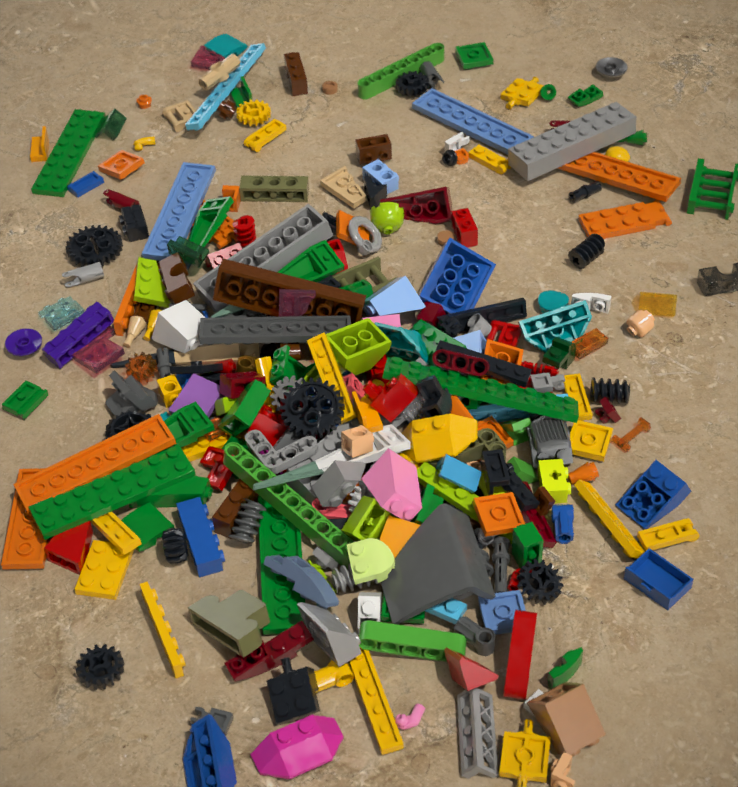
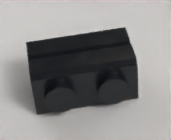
M137 204L121 208L122 215H119V221L122 226L123 235L127 236L130 242L138 241V239H148V228L141 205Z

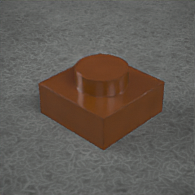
M544 486L538 487L534 496L540 503L535 510L540 516H545L550 511L555 500Z

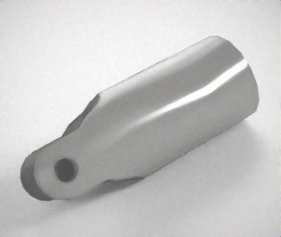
M100 262L64 272L62 277L77 276L73 281L65 283V287H72L102 278L104 273Z

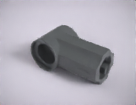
M462 616L457 621L454 632L464 635L466 641L475 647L479 655L490 656L495 650L494 631L490 628H482L467 616Z

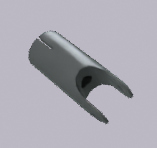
M430 61L421 64L420 71L423 75H427L429 84L433 89L437 90L435 85L439 80L445 84Z

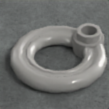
M362 216L353 217L349 221V234L353 242L358 246L357 250L361 255L364 256L377 252L381 248L382 237L372 221ZM359 226L365 227L371 233L372 243L361 238L358 232Z

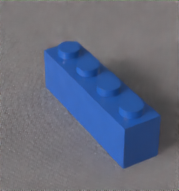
M200 497L176 503L178 517L199 578L223 571L222 562H225L223 550H218L217 546H220L217 534L213 535L212 533L214 531L212 519H207V516H209L207 505H202Z

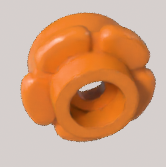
M140 95L136 100L142 109H147L151 106L152 98L148 95Z

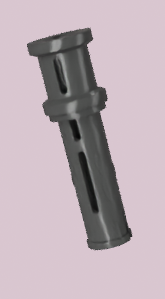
M497 537L492 542L494 548L492 561L495 564L494 593L507 592V564H509L511 558L508 554V548L511 546V541L505 537Z

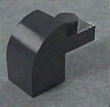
M435 375L419 380L416 383L425 400L420 409L425 418L451 413L452 400L448 388H442Z

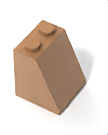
M564 682L527 702L547 737H551L550 742L560 755L565 752L572 757L576 756L581 752V748L596 745L600 742L599 738L606 735L584 684Z

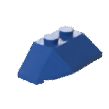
M208 714L193 723L190 728L191 734L183 756L187 787H234L237 784L230 742L213 716Z

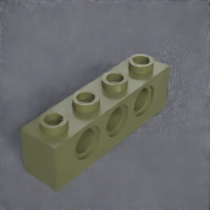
M241 176L239 187L241 202H308V176Z

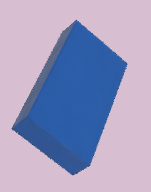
M93 171L69 184L67 189L79 198L103 184L104 178Z

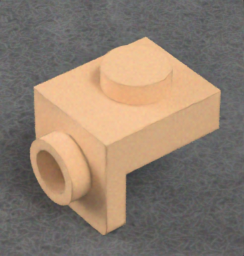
M564 752L560 760L555 759L551 767L550 786L574 787L575 781L567 777L572 764L571 755Z

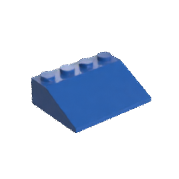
M449 238L438 254L418 296L423 303L427 301L441 304L446 314L473 309L496 264Z

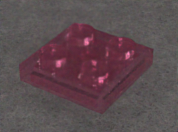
M101 335L72 355L76 362L94 373H98L112 362L118 360L125 352L123 347Z

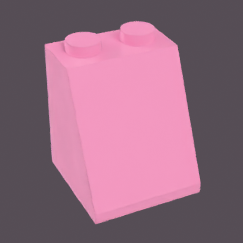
M388 448L361 479L382 508L400 519L410 522L422 509L417 468L413 463Z

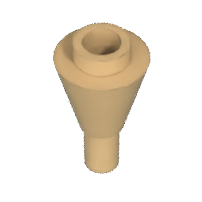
M130 317L127 337L123 343L125 347L129 348L133 340L147 326L142 317Z

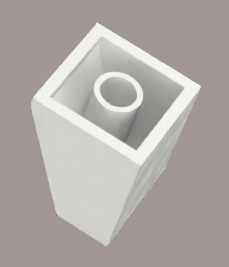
M187 300L158 312L152 339L182 353L194 350L202 345L199 341L200 318L205 317Z

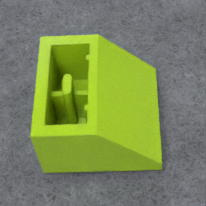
M362 496L341 531L356 542L369 538L379 540L388 515H393L382 508L375 498Z

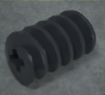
M591 234L569 251L568 257L575 267L584 269L590 262H593L599 255L604 253L605 241L600 235Z
M592 377L590 398L593 396L594 401L597 402L599 396L601 399L609 397L611 403H613L614 398H617L618 403H621L624 398L625 403L628 404L630 384L628 385L627 381L623 380L620 385L619 379H616L614 384H612L610 378L607 379L606 384L603 378H600L597 383L595 377Z

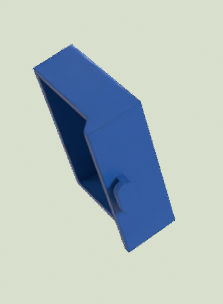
M650 548L634 563L625 568L624 579L666 610H669L692 588L693 578Z

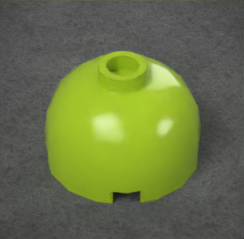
M394 202L379 203V207L375 208L373 206L370 209V221H372L379 232L387 235L399 230L404 222V209Z

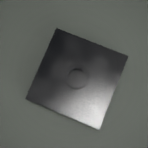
M190 361V365L170 367V373L195 374L222 371L223 363L202 364V361Z

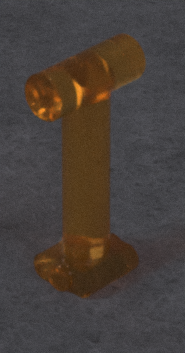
M640 417L635 428L622 438L614 435L611 441L625 452H628L631 449L628 443L642 431L649 432L651 424Z

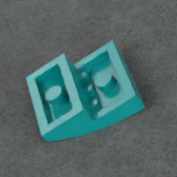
M222 34L204 44V48L224 60L231 54L239 56L248 48V45L229 34Z

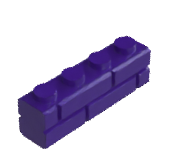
M97 301L92 306L87 307L82 315L75 318L67 328L61 330L52 341L45 344L42 351L46 358L61 369L114 322L111 312Z

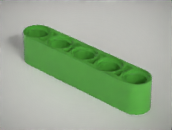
M368 620L360 624L359 639L361 644H359V647L364 650L447 662L444 653L446 647L463 656L466 653V637L462 634Z

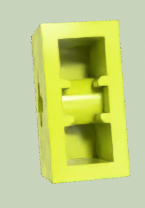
M563 459L538 460L540 487L544 486L555 500L554 504L567 503L568 495L571 494V484L566 480L568 479V468L564 467Z

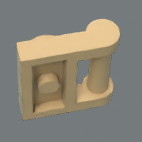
M188 100L166 107L162 111L163 115L173 124L176 132H181L186 127L185 124L196 112ZM173 113H177L181 120L178 121Z

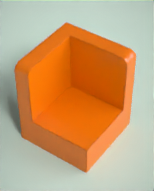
M223 185L222 187L223 197L231 196L234 201L228 212H238L241 202L240 186Z

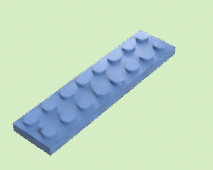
M433 88L412 103V109L463 132L505 154H508V148L534 138V136Z
M183 162L142 251V258L161 261L176 252L180 254L216 172L214 165Z

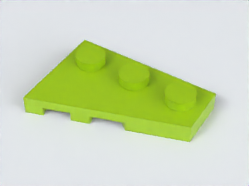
M138 257L133 301L169 308L170 301L165 294L166 289L162 283V277L156 260Z

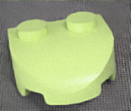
M369 538L346 544L355 584L377 579L378 583L386 580L392 568H395V558L392 551L384 542L378 539Z

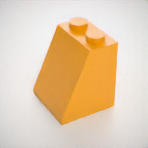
M388 515L379 540L390 548L394 558H396L420 525Z

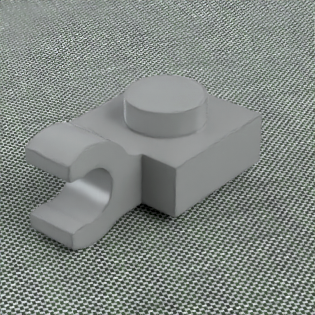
M549 373L530 375L532 388L537 390V392H553V388L556 390L565 389L563 374L550 377Z

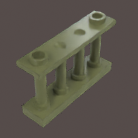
M380 257L332 275L342 287L362 279L368 282L366 278L375 275L381 284L372 286L373 294L397 278L388 280L383 275Z

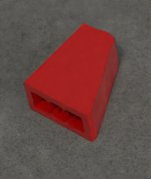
M85 522L55 535L44 547L47 561L80 575L93 537L91 522Z

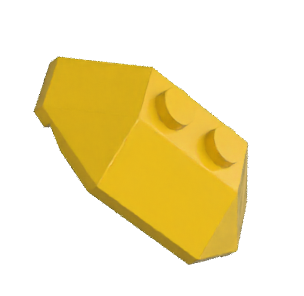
M454 414L412 420L402 431V434L410 441V449L404 450L402 453L413 459L416 463L440 460L446 454L456 457L478 439V421Z

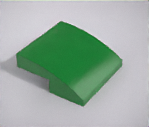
M150 502L137 508L121 520L140 538L141 545L135 548L138 552L155 546L157 538L162 537L164 531L174 528V525Z

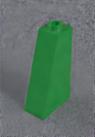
M193 476L129 504V508H139L149 502L155 508L177 507L176 503L200 497L203 505L211 498L213 488L210 487L209 478Z

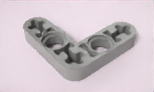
M251 430L245 435L248 449L256 459L274 474H278L313 456L318 451L317 440L312 436L303 437L276 451L259 430ZM261 450H269L266 454H259ZM289 453H296L292 458L286 457Z

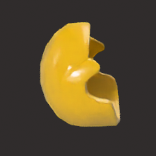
M620 146L610 147L605 153L607 156L629 162L630 160L628 151Z

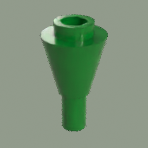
M640 130L617 142L644 146V143H647V133H644V130Z

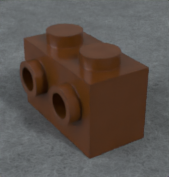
M388 134L355 140L356 157L360 165H366L378 159L381 162L392 159V145Z

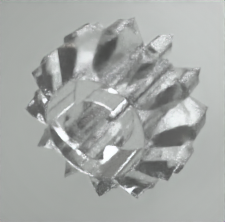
M420 392L401 412L402 416L409 423L412 420L424 417L420 409L425 400Z

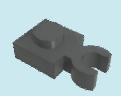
M195 707V714L201 716L199 718L191 717L190 721L193 724L210 714L226 736L234 716L231 712L211 708L210 713H208L202 707Z

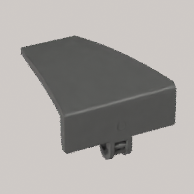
M448 504L439 505L420 525L395 558V568H392L388 578L381 582L393 624L398 625L435 605L467 592H472L490 600L496 597L489 578L494 573L493 566L489 564V554L479 548L469 517Z

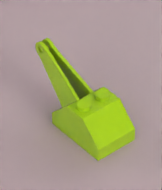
M369 318L326 334L341 374L348 370L354 375H358L370 370L389 351L392 343ZM316 364L303 378L306 382H309L311 377L314 382L321 378Z

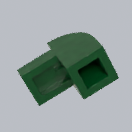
M555 337L552 340V346L543 355L542 362L558 369L560 367L567 369L575 360L576 344L560 337Z

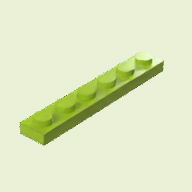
M424 462L417 469L418 482L423 486L427 484L435 486V494L479 522L472 503L473 498L479 496L439 477L440 471L427 462ZM513 532L499 535L500 537L508 538L512 544Z

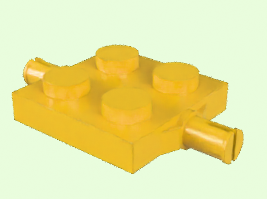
M533 77L531 81L516 78L501 93V99L508 101L506 108L510 110L514 105L528 107L541 94V88L544 86L537 84L539 82L538 77Z
M528 719L524 720V728L521 732L504 731L499 777L518 780L517 787H521V785L527 787V781L546 783L551 737L532 733L533 720H530L529 727Z

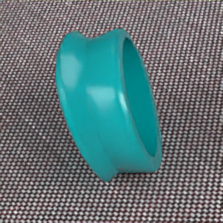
M548 290L540 293L538 296V303L542 313L569 305V297L562 292Z

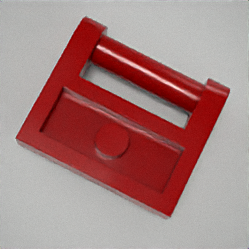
M497 320L491 321L492 329L487 335L486 340L493 341L496 333L500 330L501 334L497 342L517 347L522 334L519 325Z

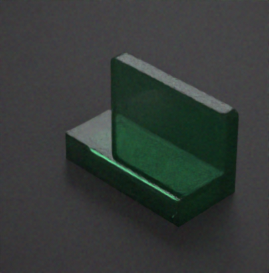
M114 108L104 117L94 137L98 138L104 133L114 141L118 137L127 118Z
M181 236L176 241L170 239L167 243L170 255L178 252L183 261L200 268L209 254V249Z

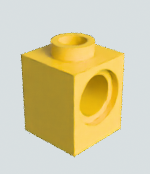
M175 374L156 380L159 394L166 408L171 407L182 391Z

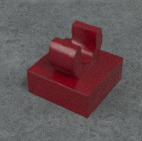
M606 397L599 401L602 407L598 408L595 413L599 417L604 414L599 418L603 424L607 423L610 418L615 423L622 419L613 404Z

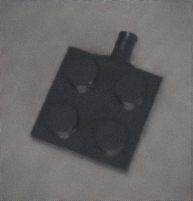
M290 657L281 659L284 672L275 678L267 680L275 721L278 725L320 712L316 691L319 689L314 669L306 666L292 670Z

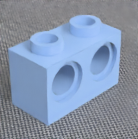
M379 159L362 167L363 181L365 176H371L372 182H375L376 186L386 184L387 194L399 189L398 174L393 172Z

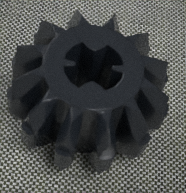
M171 528L164 531L162 534V544L166 560L170 564L186 561L188 558V548L184 531L181 528Z

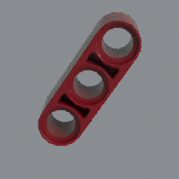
M447 349L437 350L433 354L434 364L442 368L476 376L485 375L490 369L489 362L481 357ZM441 352L447 355L445 363L438 361V354ZM459 357H463L466 360L464 368H460L456 364ZM479 361L485 364L483 372H478L475 368L476 363Z

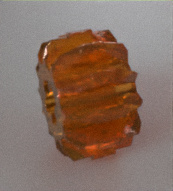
M143 351L139 356L137 353H134V358L128 357L129 363L125 364L127 376L132 375L140 383L143 380L148 383V378H155L154 373L158 372L156 360L153 359L151 354L146 355Z

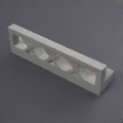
M478 688L469 691L465 690L457 695L461 775L469 779L480 772L495 778L498 776L492 695ZM480 698L485 700V708L481 704ZM481 716H482V718L484 719V721L486 722V727L484 726V724H483L482 721H481ZM482 736L488 743V749L482 741ZM484 757L488 761L489 767L484 765Z

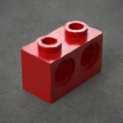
M464 208L451 211V227L458 243L467 248L478 246V228L469 209Z

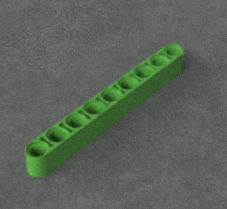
M230 442L225 446L224 465L250 488L253 489L254 484L262 482L260 480L265 481L276 477L271 470L240 444ZM286 483L254 490L341 566L344 565L348 570L350 560L346 544L354 543V541Z

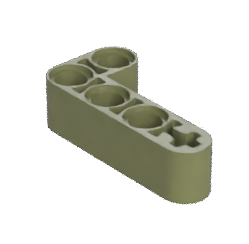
M485 428L478 431V439L474 443L472 442L465 450L453 458L467 464V462L481 459L482 451L502 449L506 462V445L494 430ZM439 460L428 461L427 463L436 468Z

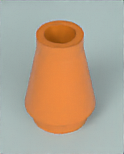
M586 462L568 473L571 485L575 484L579 479L589 482L595 481V478L599 477L594 462Z

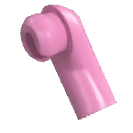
M415 704L410 715L398 714L395 717L397 727L406 730L417 726L424 714L425 707L421 704Z

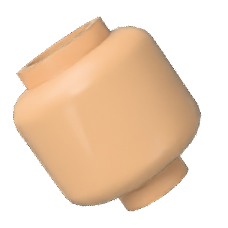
M647 310L636 311L627 319V331L632 336L644 337L654 328L655 319L653 315Z

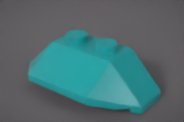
M586 300L521 320L518 324L524 340L546 353L552 346V340L555 337H560L572 343L580 342L592 319V315Z
M378 322L374 323L392 341L386 355L410 361H416L421 357L428 364L426 345L421 339L419 332Z

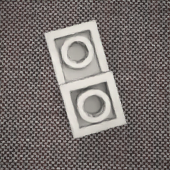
M576 293L572 295L571 304L586 300L589 310L609 313L611 296L598 293Z

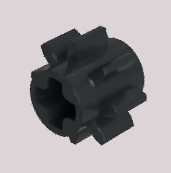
M446 315L437 323L438 329L452 338L456 337L461 331L459 329L460 322L455 317L448 318Z

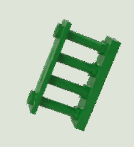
M698 158L687 214L694 215L695 208L705 207L725 210V220H728L729 214L733 213L735 203H732L735 182L738 181V164H735L734 172L707 168V166H704L705 159ZM703 176L731 178L732 182L705 179ZM705 185L730 189V193L705 190L702 187ZM705 196L728 200V204L700 200V198Z

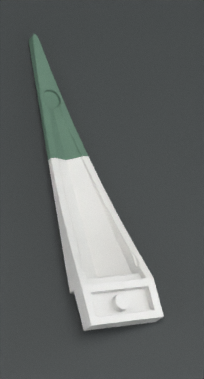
M392 424L383 426L382 431L373 433L372 452L352 458L339 448L297 469L253 485V490L323 474L334 461L364 462L365 464L374 462L388 448L395 453H401L404 450L410 449V441Z

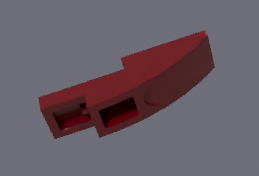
M300 621L268 642L264 643L262 640L261 646L245 657L238 654L224 664L234 681L245 680L282 665L281 659L290 657V660L297 657L296 651L314 641V638L304 622Z

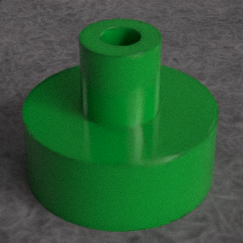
M546 84L541 88L542 98L545 100L555 98L557 90L553 85Z

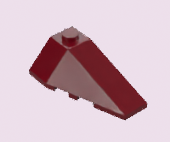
M448 187L380 199V203L394 202L398 203L400 208L403 207L404 220L434 224L451 221L452 201Z

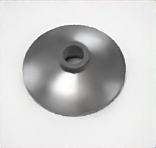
M607 57L597 62L596 70L601 75L607 77H618L626 73L627 64L622 59Z

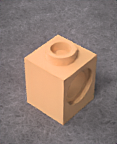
M357 426L341 432V449L350 457L354 458L373 451V433L364 426Z

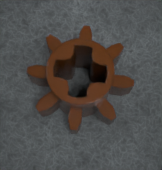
M223 100L217 109L220 112L218 116L224 120L227 117L231 119L237 110L234 108L235 104L230 100L227 102Z

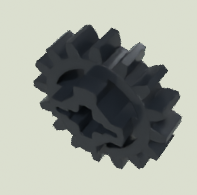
M409 71L407 74L403 72V76L398 75V78H396V89L398 93L402 92L403 96L408 94V97H416L417 94L422 95V92L426 93L427 89H429V78H427V75H423L422 72L419 74L417 71Z
M534 559L532 562L527 561L519 570V575L516 578L520 581L517 587L523 588L521 594H527L528 601L532 598L535 599V604H538L540 601L544 605L549 601L551 603L554 602L561 594L564 584L560 583L563 577L557 576L559 570H553L552 563L548 566L545 565V560L543 559L540 563H538L537 559Z
M96 644L94 650L86 648L87 654L81 653V660L76 661V673L80 682H85L87 688L93 685L94 690H97L98 686L101 685L103 689H106V684L108 683L114 686L113 680H120V673L125 671V663L120 650L116 651L115 646L108 649L106 644L102 648H99Z

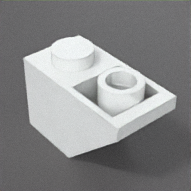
M380 592L359 593L358 635L361 622L367 620L381 622Z

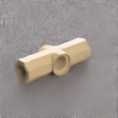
M231 54L222 62L213 64L210 67L211 70L199 78L198 83L200 87L207 91L215 84L227 80L229 74L240 66V59L235 54Z

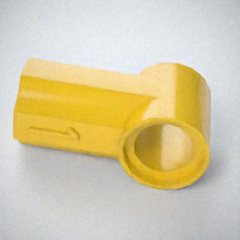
M331 660L327 667L314 671L319 689L316 693L334 685L338 687L347 686L354 680V675L347 663L339 667Z

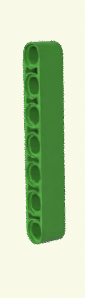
M433 43L358 80V97L369 99L396 86V78H398V75L403 76V72L406 74L409 71L421 73L420 66L426 61H430L434 66L444 61V45L442 43Z

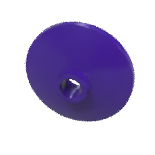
M34 329L16 330L6 338V350L16 356L32 354L42 345V336Z

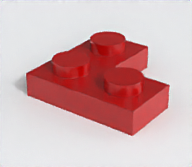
M209 446L200 463L205 467L212 468L207 477L210 481V487L223 491L233 472L223 463L224 450Z

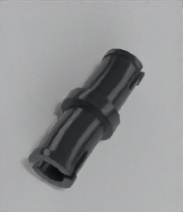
M599 181L589 185H582L580 189L569 193V199L572 200L571 202H576L582 198L586 199L591 194L601 191L602 186Z

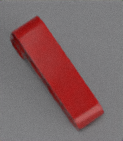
M515 610L503 697L526 700L537 613Z

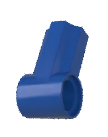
M573 504L553 505L551 517L555 528V539L560 544H568L574 538Z

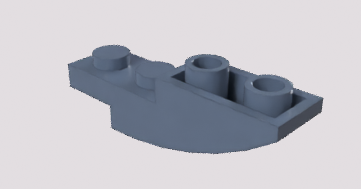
M274 555L265 557L264 565L271 568L273 573L282 574L287 577L288 581L295 583L293 590L300 593L302 598L316 602L317 606L326 609L338 606L339 600L329 583L308 562L298 556L282 557Z

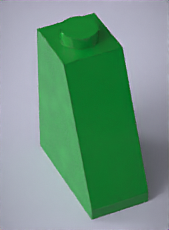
M256 379L249 383L218 427L233 437L249 428L271 390L264 383Z

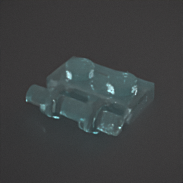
M71 296L65 299H59L57 303L51 306H45L38 314L55 331L71 323L75 318L82 315L85 310L76 300L73 301Z

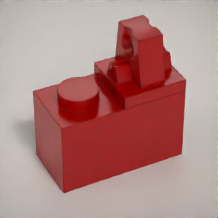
M402 373L397 378L392 377L387 385L377 386L369 380L363 387V391L371 401L370 406L389 422H392L417 397L419 390Z

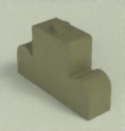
M244 590L237 591L222 602L219 601L217 596H206L188 607L194 626L242 657H245L261 646L260 629L270 623L266 604L258 597L255 598Z

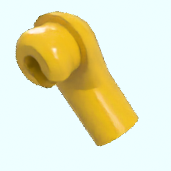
M143 137L135 140L133 143L134 149L141 151L143 146L155 145V137Z

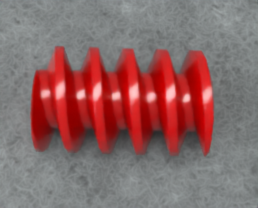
M244 215L233 222L235 244L240 243L242 249L256 240L255 220L251 215Z

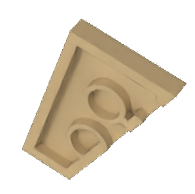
M346 166L320 180V186L353 209L366 202L365 193L354 182V178L347 172Z

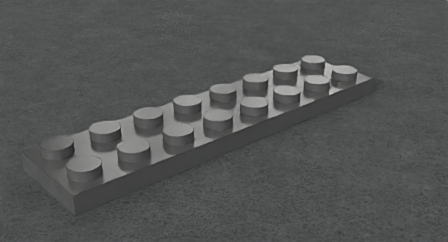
M350 316L200 318L199 341L200 344L206 345L293 342L305 344L307 340L323 332L327 334L351 325Z

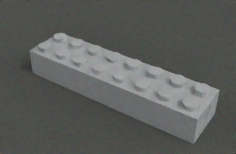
M611 103L508 148L509 166L527 181L532 180L635 134L637 117L619 103Z
M307 204L228 260L278 272L310 246L329 239L333 236L328 221L310 204ZM219 266L193 283L200 298L215 313L229 305L213 300Z

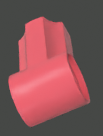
M315 498L312 502V506L327 519L349 518L352 514L349 511V508L352 506L351 504L326 507L321 505L318 498Z

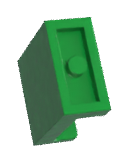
M285 345L274 351L270 382L277 386L276 383L279 380L283 381L285 376L289 380L292 376H295L298 381L307 375L315 363L305 367L289 356L290 347Z

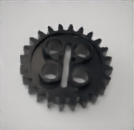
M92 225L91 228L85 226V230L78 229L79 233L73 232V237H69V241H66L67 246L65 247L68 258H70L71 262L74 261L75 265L80 263L81 267L100 262L101 266H104L105 262L110 264V259L116 260V256H120L123 246L121 235H118V231H114L113 228L108 229L107 226L101 228V225H98L97 228Z
M311 377L308 383L305 379H302L301 385L295 382V388L289 386V393H283L285 399L280 400L282 405L280 407L281 419L284 420L285 427L289 426V432L296 430L297 437L303 433L304 437L311 435L315 438V435L318 434L320 438H323V432L330 435V428L337 430L336 424H341V418L344 417L343 410H345L344 398L340 396V390L335 391L334 384L329 387L328 380L322 384L321 378L314 382ZM310 394L316 395L315 397H308ZM324 406L331 407L329 409H323ZM297 407H301V408H302V409L299 410V411H295V410H294V409L297 408ZM311 419H316V420H317V421L314 422V423L308 422V421L311 420Z

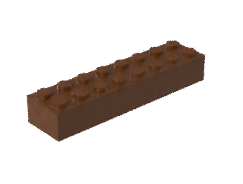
M223 258L218 269L213 300L276 317L350 316L351 324L361 320L367 295Z

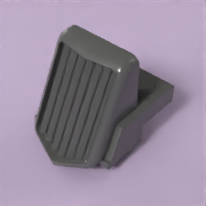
M115 370L109 375L114 381L112 385L117 391L106 400V405L114 415L119 416L121 411L123 413H127L128 410L134 412L136 409L140 413L157 405L158 395L144 387L132 375L124 379Z
M541 416L532 421L530 427H527L533 468H538V460L563 459V464L573 463L570 432L566 422L548 416Z

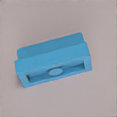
M447 454L438 461L436 469L440 471L439 477L467 491L476 492L482 474L481 471Z

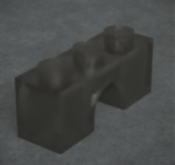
M733 263L732 274H723L716 266L699 269L697 283L704 297L738 291V263Z

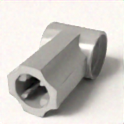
M479 313L474 314L467 323L470 327L468 333L481 330L484 337L492 329V326Z

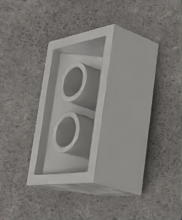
M302 602L297 604L304 624L313 636L314 642L339 667L362 654L359 647L361 641L355 632L351 633L346 623H341L335 613L331 614L326 608Z

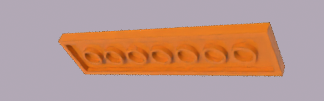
M592 152L557 168L667 202L681 184L680 177L597 152Z
M157 414L13 485L25 509L31 515L29 506L51 497L54 498L78 486L90 483L97 478L112 474L116 470L129 467L133 463L140 462L176 444V441L161 416Z

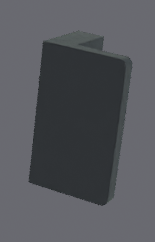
M502 449L482 451L481 469L489 496L493 495L494 487L510 485V476Z

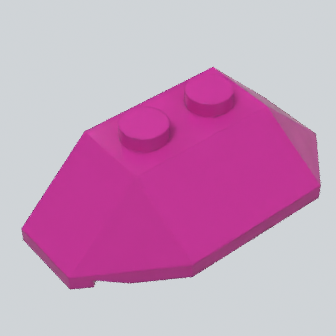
M310 715L269 733L251 753V758L260 775L292 779L332 761L344 739V735L334 718Z

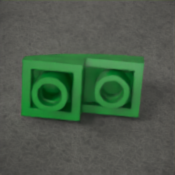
M592 84L584 91L579 88L569 95L568 99L580 107L591 104L604 95L603 91Z
M582 647L566 652L562 656L561 666H556L548 672L547 685L550 689L567 682L576 673L582 663Z

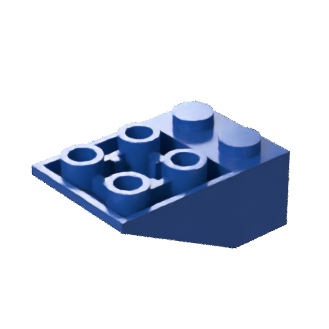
M655 460L616 503V506L642 528L648 529L677 508L691 493V489L686 482L658 460Z

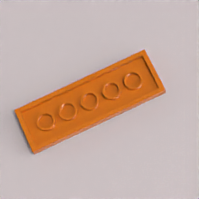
M45 468L19 469L17 482ZM15 489L1 562L2 569H44L46 561L44 547L48 544L49 538L44 540L32 515L28 514Z

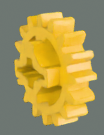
M258 99L255 101L250 100V102L244 101V105L239 104V107L236 108L237 119H239V122H243V125L248 123L249 126H252V124L258 126V123L264 124L263 121L268 122V118H271V108L268 103L264 104V101L259 102Z

